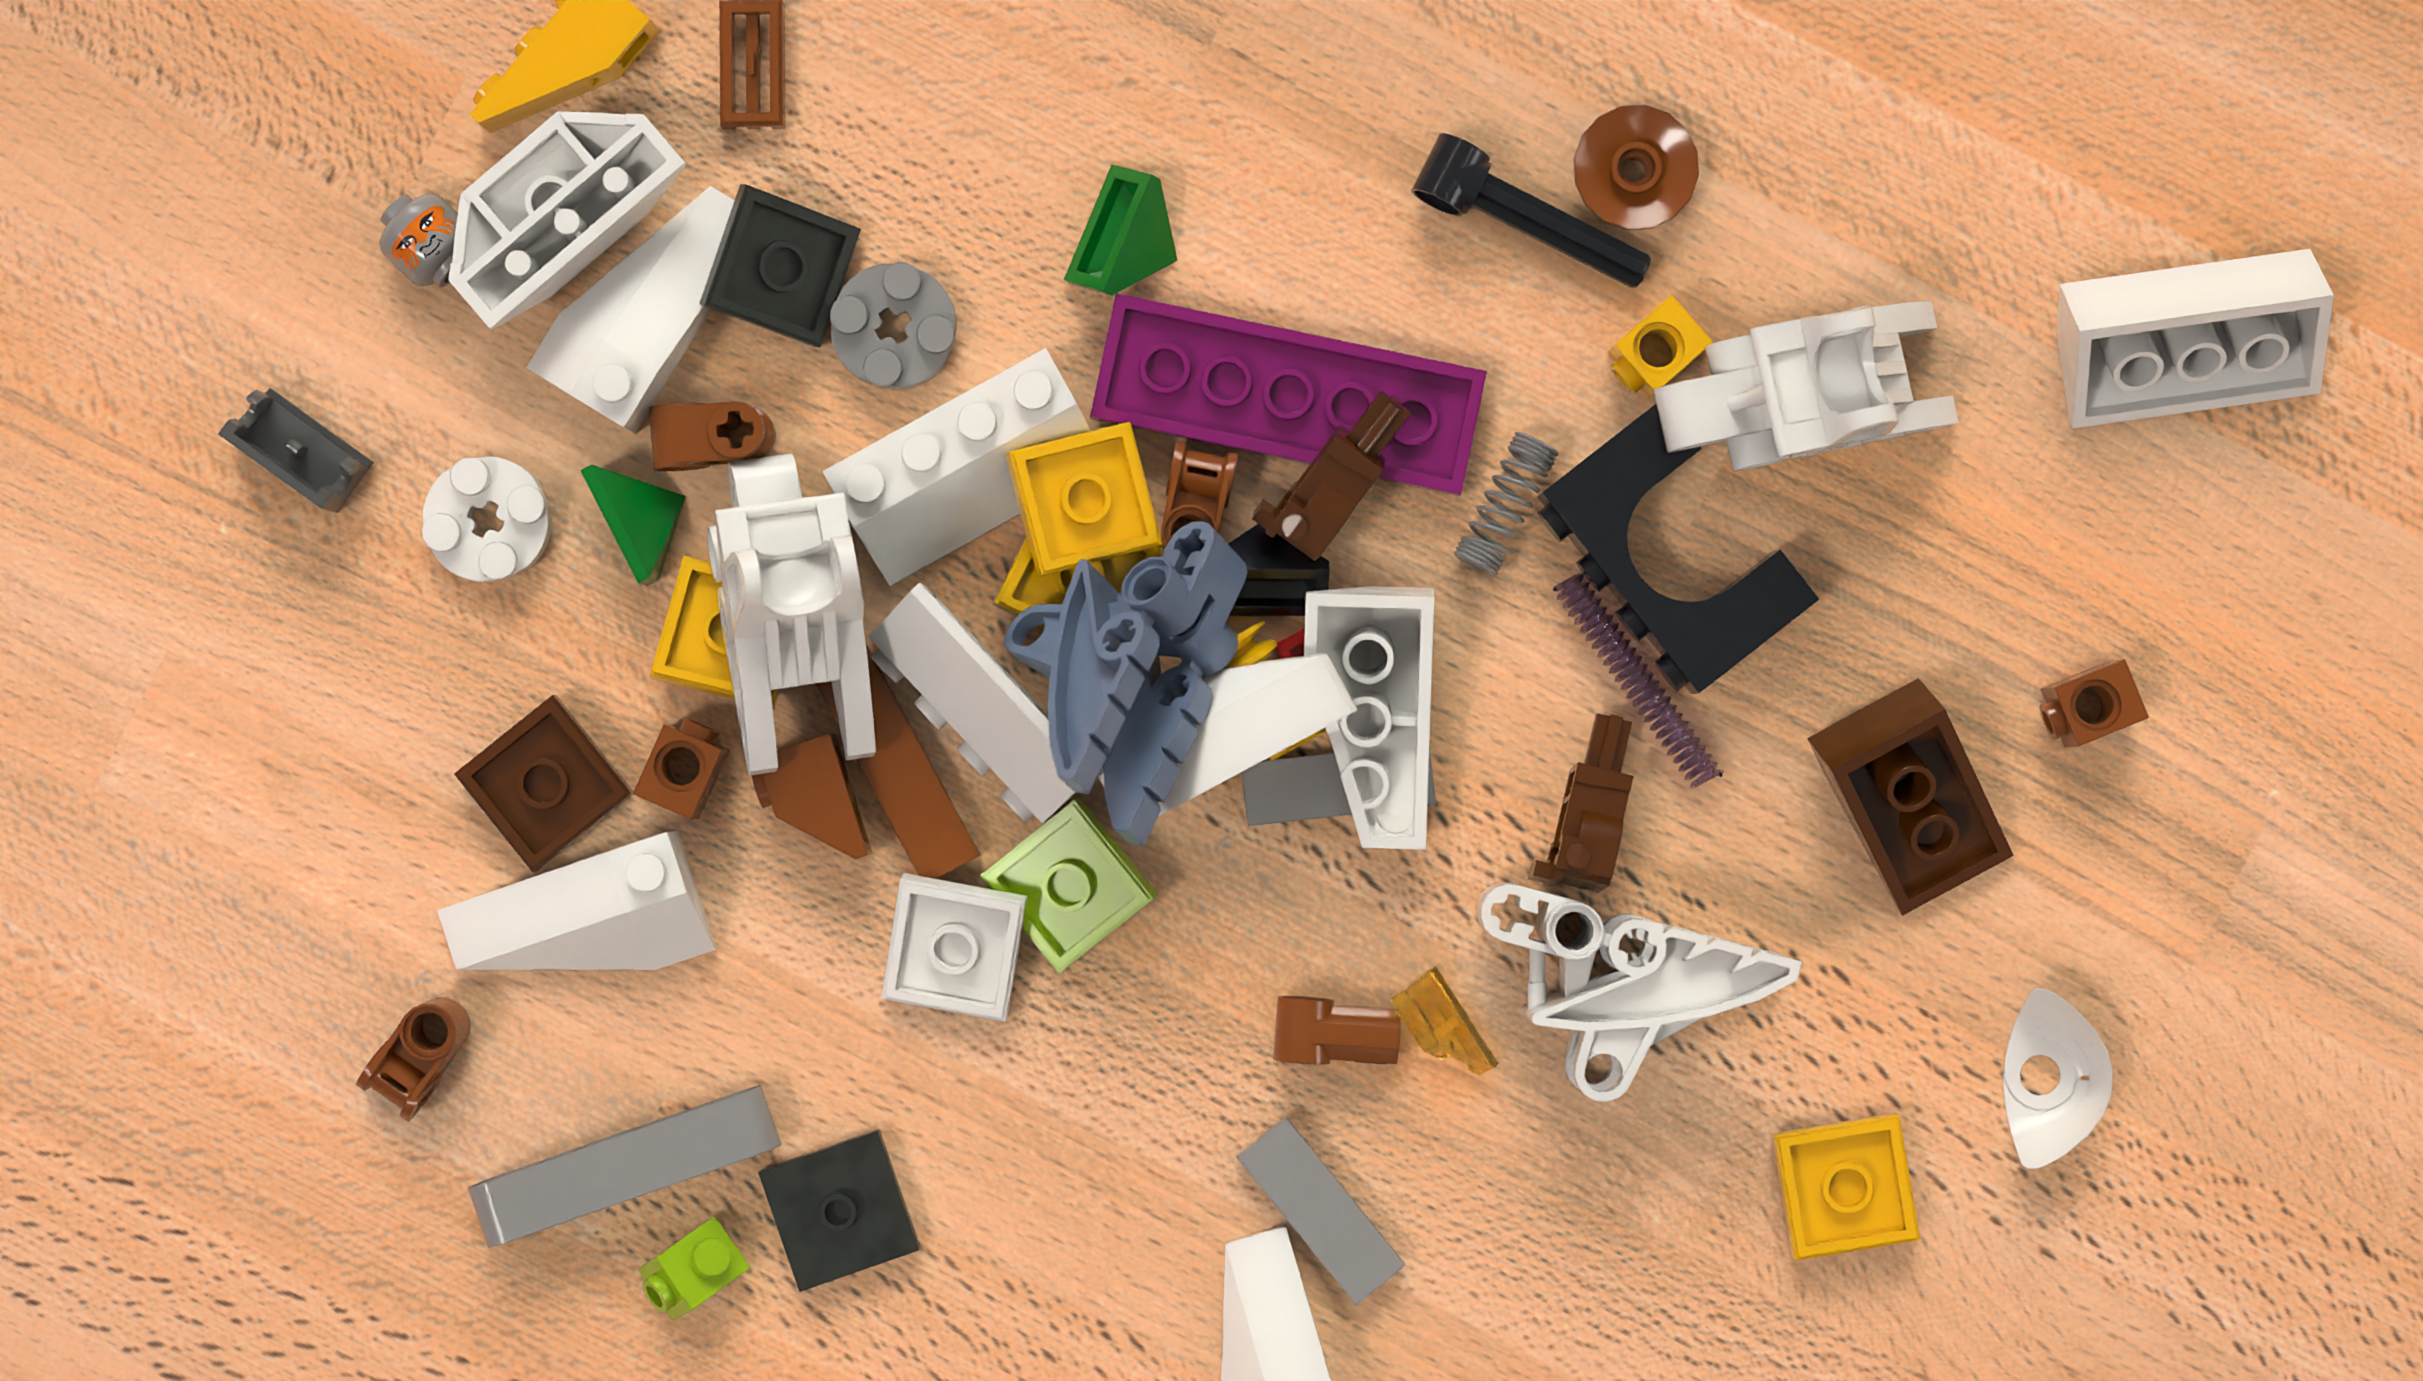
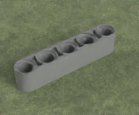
M758 1085L469 1186L468 1190L488 1248L760 1155L781 1146V1142L762 1087Z

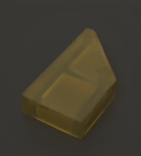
M1437 966L1420 974L1390 998L1425 1053L1442 1060L1448 1057L1466 1063L1468 1070L1479 1076L1499 1064Z

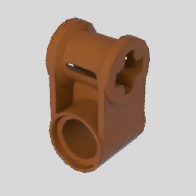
M732 401L708 404L694 402L670 403L649 407L654 471L698 470L709 468L711 465L728 464L732 461L762 458L770 452L775 443L776 431L773 421L767 413L744 402ZM741 419L743 422L754 427L753 435L743 437L742 445L740 442L730 439V430L739 428Z
M1176 441L1165 495L1168 498L1161 527V540L1164 550L1171 539L1173 528L1185 520L1209 523L1219 534L1224 508H1228L1239 453L1229 451L1224 457L1190 450L1186 442ZM1200 474H1205V475H1210V476H1215V477H1209V476H1204V475H1200Z
M437 997L412 1008L404 1016L388 1041L380 1047L366 1065L356 1085L364 1091L372 1088L398 1106L401 1109L400 1116L409 1122L433 1094L442 1079L443 1072L466 1041L470 1032V1019L467 1011L459 1002L442 997ZM427 1013L437 1014L446 1022L448 1037L444 1044H435L425 1036L422 1028L423 1020Z

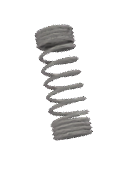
M1515 432V437H1512L1513 441L1508 446L1509 452L1520 462L1509 459L1500 461L1501 467L1513 478L1504 475L1492 476L1495 485L1505 493L1495 490L1484 492L1487 500L1498 509L1485 505H1480L1476 508L1479 515L1490 524L1480 521H1470L1468 523L1471 530L1484 540L1470 536L1461 537V542L1456 547L1457 551H1454V555L1457 558L1494 576L1498 575L1497 571L1501 570L1500 566L1505 561V558L1494 550L1504 554H1508L1509 551L1475 526L1498 532L1513 539L1517 538V536L1482 510L1496 513L1519 523H1524L1525 521L1490 495L1505 498L1528 508L1533 507L1530 502L1515 494L1497 479L1514 483L1536 493L1540 492L1537 486L1516 474L1505 464L1517 466L1540 476L1548 477L1547 472L1542 469L1551 470L1554 461L1557 460L1556 457L1559 456L1558 451L1553 447L1522 432Z

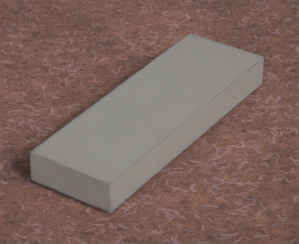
M1430 747L1427 806L1436 805ZM1328 753L1276 759L1273 761L1267 760L1243 771L1242 780L1248 826L1351 815V809L1340 777L1341 774L1335 754Z
M1286 1116L1237 1155L1238 1160L1356 1305L1405 1266L1403 1260Z

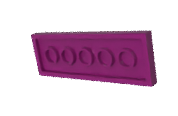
M1116 293L1090 418L1113 424L1130 422L1132 428L1310 465L1337 427L1340 425L1350 432L1378 393L1383 391L1388 396L1392 395L1398 399L1401 405L1409 410L1411 414L1380 454L1385 458L1384 471L1378 479L1460 496L1487 371Z

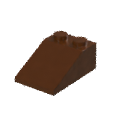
M1919 678L1807 738L1835 796L1902 916L2014 856L1945 708Z

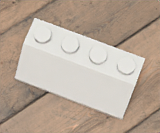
M2311 249L2060 284L2056 335L2068 417L2072 429L2321 394L2334 294Z
M1044 348L822 472L834 494L844 493L848 519L891 587L1021 515L1006 453L1090 432L1091 429L1049 352Z
M918 583L869 636L870 640L879 648L871 655V658L896 684L903 677H906L922 694L914 704L935 727L940 730L949 723L965 740L957 750L980 775L984 776L990 769L996 773L1008 786L1000 796L1024 822H1027L1035 815L1042 824L1045 823L1077 793L1069 788L1057 775L1050 748L1048 715L930 588L922 583Z

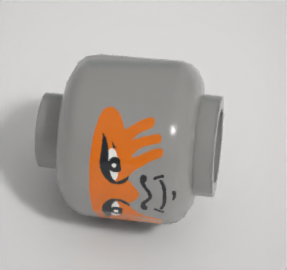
M426 193L414 200L407 194L399 197L386 209L380 219L386 226L379 241L381 252L416 286H429L435 283L439 288L445 287L450 284L448 279L450 265L453 261L458 213L438 194Z

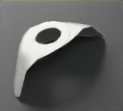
M2041 988L2031 990L2018 1014L2007 1046L2003 1074V1091L2007 1119L2021 1164L2027 1169H2038L2049 1165L2065 1156L2089 1136L2105 1114L2111 1098L2113 1070L2108 1050L2095 1028L2070 1003L2056 993ZM2033 1056H2048L2059 1067V1083L2048 1094H2031L2021 1083V1068L2026 1060ZM2089 1076L2090 1079L2082 1080L2080 1077Z

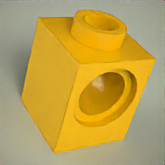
M1671 294L1608 350V353L1615 359V362L1610 365V369L1622 385L1632 394L1637 393L1641 389L1650 398L1654 395V389L1663 387L1701 354L1707 345L1712 344L1713 341ZM1657 335L1667 341L1671 349V358L1668 365L1653 367L1642 359L1639 345L1643 337Z

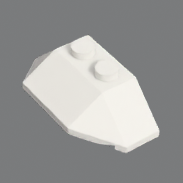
M557 111L461 193L454 237L453 261L450 265L448 280L484 323L493 330L552 297L649 214L687 164L644 114L626 113L624 115Z

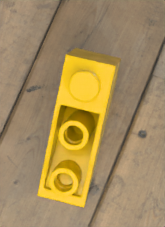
M556 0L555 7L559 10L543 28L536 25L521 38L514 50V55L517 56V59L502 76L498 73L491 75L480 86L473 97V102L476 106L469 113V116L489 133H492L615 81L623 75L659 33L658 28L649 17L629 0Z

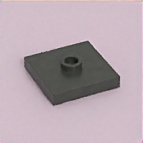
M740 184L699 304L807 345L821 348L830 321V310L838 298L861 229L747 184Z
M880 1129L779 1163L758 1172L799 1292L919 1251L921 1248Z

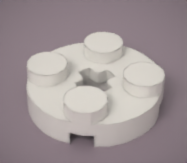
M492 456L463 458L456 462L453 467L444 471L429 490L423 508L424 524L422 535L426 545L431 548L437 560L450 572L475 582H498L499 580H507L516 574L520 575L537 563L550 541L553 526L552 516L542 486L537 478L522 466L506 459ZM490 502H494L499 506L496 516L504 521L503 527L499 532L488 530L482 538L475 532L477 523L472 519V514L476 508L485 509Z

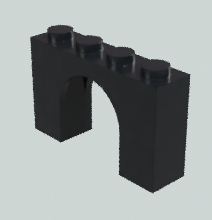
M1655 404L1538 495L1537 498L1544 507L1537 514L1559 542L1569 537L1583 555L1576 564L1591 585L1598 592L1608 587L1622 607L1615 614L1630 635L1638 642L1646 636L1661 657L1654 661V664L1671 687L1678 692L1685 686L1690 694H1697L1807 610L1819 598L1781 549L1771 552L1721 592L1703 601L1688 602L1668 598L1652 589L1640 577L1631 561L1628 550L1627 534L1631 515L1646 492L1702 449L1697 447L1667 453L1657 404Z

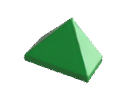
M1111 165L1064 277V280L1072 285L1113 296L1178 261L1161 180L1152 174L1116 165Z
M592 464L580 470L637 582L649 586L659 581L686 496Z

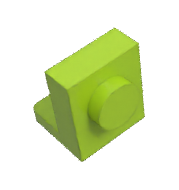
M713 1216L661 1254L639 1267L638 1271L644 1279L642 1287L650 1303L662 1313L667 1312L670 1318L675 1320L695 1309L751 1267L716 1216Z

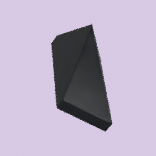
M1259 524L1228 543L1247 565L1245 583L1229 616H1305L1306 592L1329 590L1330 568L1327 559L1320 556L1314 561L1278 534L1274 538L1265 533L1266 529Z

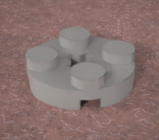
M906 262L874 265L859 272L841 289L838 299L833 303L830 310L831 338L839 359L855 377L879 388H891L892 390H907L918 387L934 378L945 367L952 353L951 349L955 343L957 316L951 299L934 277ZM889 310L896 316L907 313L911 319V322L904 327L908 337L898 344L891 336L880 340L877 335V330L883 325L881 315Z

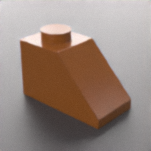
M836 734L823 735L778 749L777 772L752 775L754 788L762 808L772 806L776 818L854 859L873 854Z

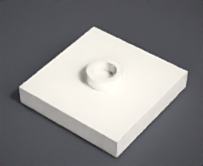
M903 873L900 878L881 999L1005 1022L1009 1012L1028 896Z

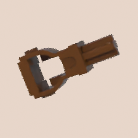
M1380 391L1350 432L1340 425L1337 427L1299 480L1294 482L1279 504L1274 507L1263 499L1254 510L1252 520L1265 528V533L1270 537L1274 538L1278 534L1316 561L1341 530L1360 500L1384 471L1385 458L1380 454L1410 416L1411 412L1403 407L1398 399Z
M1599 713L1595 715L1585 762H1578L1569 770L1555 837L1550 845L1547 862L1539 860L1533 862L1530 867L1529 880L1543 883L1542 885L1548 887L1561 883L1596 893L1601 892L1610 885L1622 837L1623 819L1634 777L1621 773L1632 726L1631 721L1623 720V717L1612 714L1610 716Z

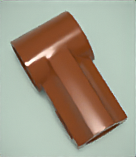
M1278 996L1273 1060L1318 1065L1330 1064V1060L1397 1064L1400 1047L1401 1010L1336 1005L1334 1000L1326 998Z

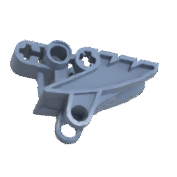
M1203 521L1191 522L1180 528L1168 542L1161 557H1149L1135 565L1125 577L1121 588L1122 592L1120 593L1086 559L1080 560L1075 568L1063 603L1030 606L1013 620L1005 636V647L1019 662L1026 664L1050 679L1048 693L1049 738L1058 777L1074 792L1089 794L1103 766L1105 799L1113 829L1127 843L1132 845H1145L1161 811L1158 802L1166 801L1179 773L1177 763H1184L1197 736L1198 731L1195 724L1202 725L1210 708L1212 690L1201 678L1202 675H1212L1222 670L1230 663L1238 647V637L1226 623V620L1245 583L1247 565L1209 523ZM1045 624L1043 633L1034 643L1022 646L1028 632L1038 625ZM1159 656L1182 659L1179 666H1175L1162 674Z

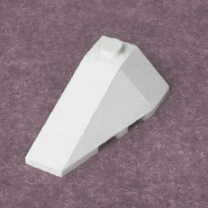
M711 186L564 309L557 316L526 368L636 434L649 412V407L653 406L711 311L710 308L699 303L735 200Z
M1367 586L1306 592L1304 656L1327 653L1357 708L1355 712L1327 726L1326 731L1329 734L1362 848L1426 850L1434 588Z
M1327 653L1262 661L1254 665L1222 669L1212 675H1202L1201 678L1212 690V702L1202 725L1195 724L1198 731L1197 736L1184 763H1177L1179 773L1166 801L1158 802L1161 808L1158 817L1355 712L1357 708ZM1102 766L1098 774V778L1100 779L1104 787V774Z
M678 830L668 831L437 910L456 970H657L717 950Z
M1286 1225L1225 1243L1221 1381H1332Z

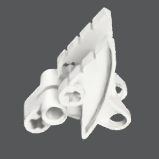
M1918 301L1877 307L1859 306L1844 312L1810 316L1749 329L1751 335L1707 345L1705 349L1711 371L1710 376L1686 380L1653 390L1667 453L1726 441L1733 471H1741L1790 459L1789 455H1791V459L1802 458L1958 424L1959 420L1953 396L1914 401L1899 338L1937 329L1932 302Z
M792 453L729 462L728 481L733 508L715 510L716 526L707 527V541L714 580L716 583L722 582L723 586L718 588L719 613L738 721L741 728L748 776L777 772L778 759L771 690L831 681L846 761L873 757L876 753L863 626L865 606L844 493L802 498L797 467Z
M1500 882L1490 886L1482 893L1477 903L1479 923L1488 934L1503 942L1529 948L1528 1004L1522 1006L1521 1012L1535 1025L1571 1030L1564 1056V1069L1567 1078L1585 1096L1595 1101L1609 1102L1622 1096L1628 1090L1651 1045L1701 1018L1758 1001L1797 981L1802 964L1801 961L1787 958V956L1747 945H1739L1736 942L1702 933L1698 934L1691 930L1661 922L1656 923L1653 920L1631 914H1617L1609 917L1602 923L1598 913L1581 902L1514 883ZM1508 894H1514L1515 906L1537 914L1535 926L1517 920H1510L1507 929H1499L1500 919L1491 914L1493 903H1505ZM1541 900L1543 904L1538 912V901ZM1576 912L1582 921V931L1574 942L1560 944L1555 934L1556 924L1564 914ZM1534 927L1538 940L1529 938ZM1624 934L1628 938L1634 936L1642 941V947L1637 955L1631 951L1627 954L1619 949V942ZM1598 951L1601 959L1607 965L1615 968V970L1589 979L1595 954ZM1545 953L1559 956V991L1548 996L1547 982H1545ZM1598 1054H1609L1611 1067L1608 1074L1600 1081L1587 1082L1585 1078L1587 1062ZM1619 1076H1620V1079H1619L1618 1083H1617L1614 1087H1612V1086L1617 1082V1080H1618V1078H1619Z

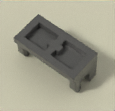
M269 388L266 393L259 390L250 393L246 400L251 405L246 413L239 420L236 418L228 420L218 435L321 509L338 513L374 462L273 389Z

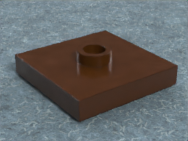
M557 695L550 696L454 773L533 873L540 870L630 798L634 792Z

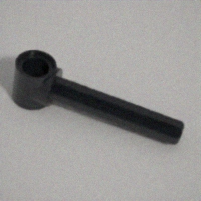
M1439 134L1411 190L1418 199L1439 211L1453 216L1466 215L1470 207H1473L1630 288H1637L1642 282L1651 262L1648 254L1489 174L1488 172L1492 164L1489 163L1490 157L1483 150L1454 135Z

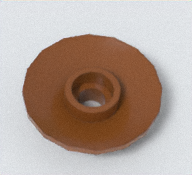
M1648 105L1620 106L1599 116L1582 134L1573 158L1574 181L1585 206L1603 222L1624 230L1652 229L1673 219L1691 200L1699 177L1698 151L1688 130L1668 112ZM1635 160L1641 163L1645 170L1644 178L1638 182L1627 180L1622 173V167L1625 162Z

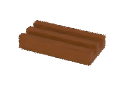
M719 0L721 128L735 129V127H747V129H760V127H772L773 129H785L784 2L782 0ZM769 14L770 112H760V15ZM735 15H746V113H735Z

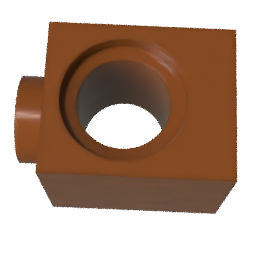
M2125 659L2107 661L2041 688L2046 703L2039 706L2042 720L2050 736L2054 740L2061 738L2064 747H2079L2149 718ZM2085 688L2094 690L2100 697L2102 704L2098 718L2092 723L2083 721L2076 711V699Z
M684 718L680 728L675 725L664 724L633 795L690 820L699 819L730 750L715 744L720 734L719 732L690 719ZM684 747L692 750L697 755L700 763L697 777L686 785L677 782L669 771L671 756L677 750Z

